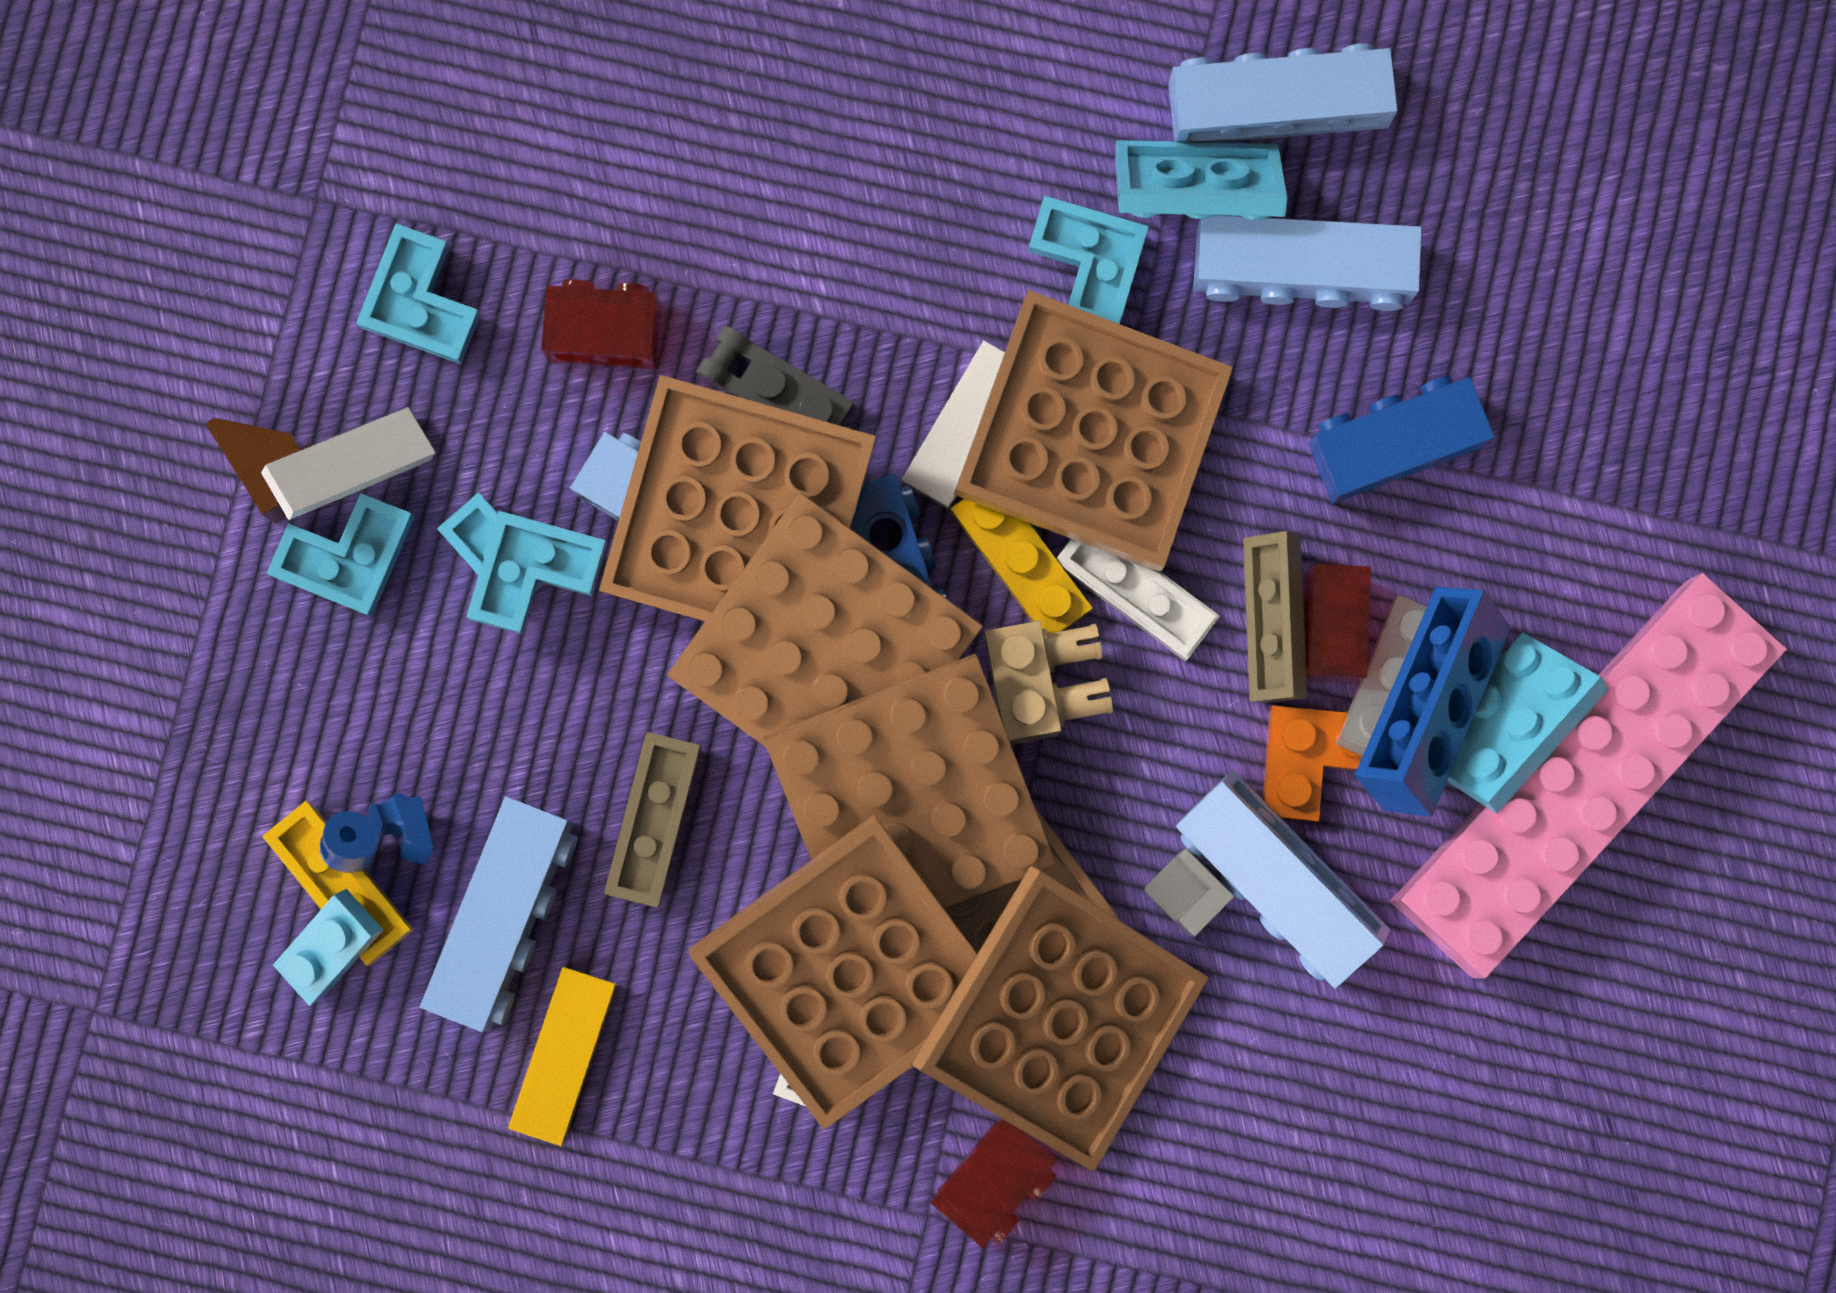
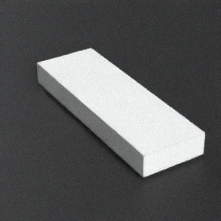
M984 340L901 480L903 485H910L912 490L947 510L950 509L957 497L953 493L1005 353Z
M407 407L266 464L261 474L288 520H291L429 462L433 458L435 451Z
M1071 539L1057 557V561L1068 575L1185 662L1220 617L1162 572Z

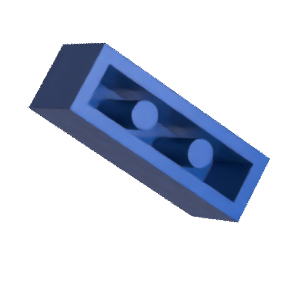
M1451 375L1443 376L1420 387L1422 394L1402 401L1400 394H1395L1369 406L1371 413L1351 420L1349 413H1344L1318 425L1320 432L1314 435L1308 446L1331 504L1483 449L1495 437L1471 378L1467 377L1453 382Z

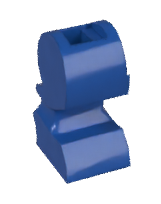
M396 793L379 804L372 803L369 806L366 817L353 811H342L333 815L326 822L319 843V853L322 860L330 868L340 872L352 873L370 868L379 839L383 835L391 834L398 840L401 857L412 863L428 864L434 848L422 797H406L401 793Z

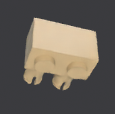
M1040 621L985 631L984 643L996 706L1011 745L1056 737L1060 734L1061 727H1064V721L1113 713L1111 697L1096 700L1087 699L1108 695L1110 689L1107 678L1058 688L1057 683H1052L1050 675L1051 672H1054V666L1091 659H1102L1101 642L1077 645L1098 640L1099 632L1096 624L1047 634L1046 629L1041 628Z

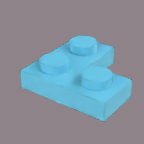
M1044 196L1028 252L1079 267L1068 305L1120 324L1149 226Z
M395 223L356 324L366 331L462 365L481 314L477 309L432 293L450 249L448 243Z
M360 493L339 543L288 523L266 574L373 617L415 516L407 511Z
M498 511L466 617L472 621L523 635L538 583L542 582L592 596L608 543L603 539Z

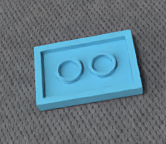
M1116 140L1115 167L1119 213H1131L1134 216L1143 218L1154 217L1158 214H1186L1195 219H1207L1214 215L1241 216L1249 220H1263L1269 216L1285 217L1287 193L1278 144Z
M1522 633L1497 660L1447 782L1497 814L1605 695L1609 688L1597 674L1529 635Z

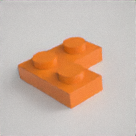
M1273 705L1270 707L1262 800L1281 819L1318 822L1323 768L1357 770L1362 756L1335 744L1347 712Z

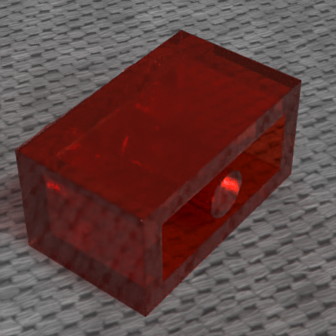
M579 279L563 280L562 286L547 285L541 351L548 362L656 370L662 309L656 293H649L647 286L635 283L617 284L616 290L595 289L594 283Z
M1314 564L1305 573L1304 629L1307 682L1357 685L1367 678L1370 566Z
M999 1117L930 1198V1203L982 1249L990 1239L999 1245L1019 1222L1020 1218L1013 1212L1027 1195L1036 1201L1056 1178L1057 1174L1050 1168L1057 1160L1029 1134Z

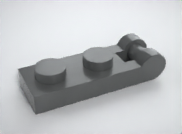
M723 326L715 339L719 345L711 358H704L695 372L699 377L727 394L839 426H843L854 407V401L754 344L741 333L728 326ZM736 356L750 363L741 379L728 372Z

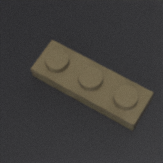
M1283 531L1243 538L1250 702L1267 703L1307 698L1301 534Z
M646 732L605 887V895L657 908L661 907L702 749L701 745Z

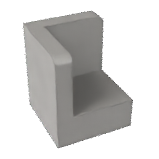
M1187 849L1181 850L1144 889L1145 893L1189 937H1195L1234 898Z

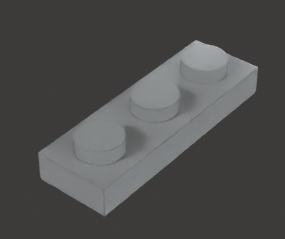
M1399 594L1393 601L1335 744L1363 756L1425 613L1426 606Z

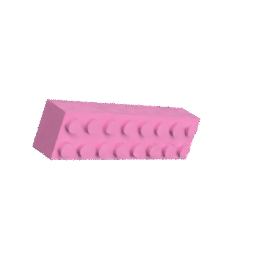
M1701 573L1685 581L1598 675L1603 679L1609 690L1506 805L1496 814L1480 803L1390 902L1471 978H1486L1787 649L1705 574Z

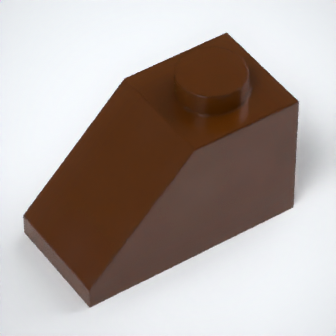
M213 418L206 422L205 425L261 514L275 524L286 518L287 516L261 472L266 464L311 447L314 444L309 442L304 446L290 433L229 420Z

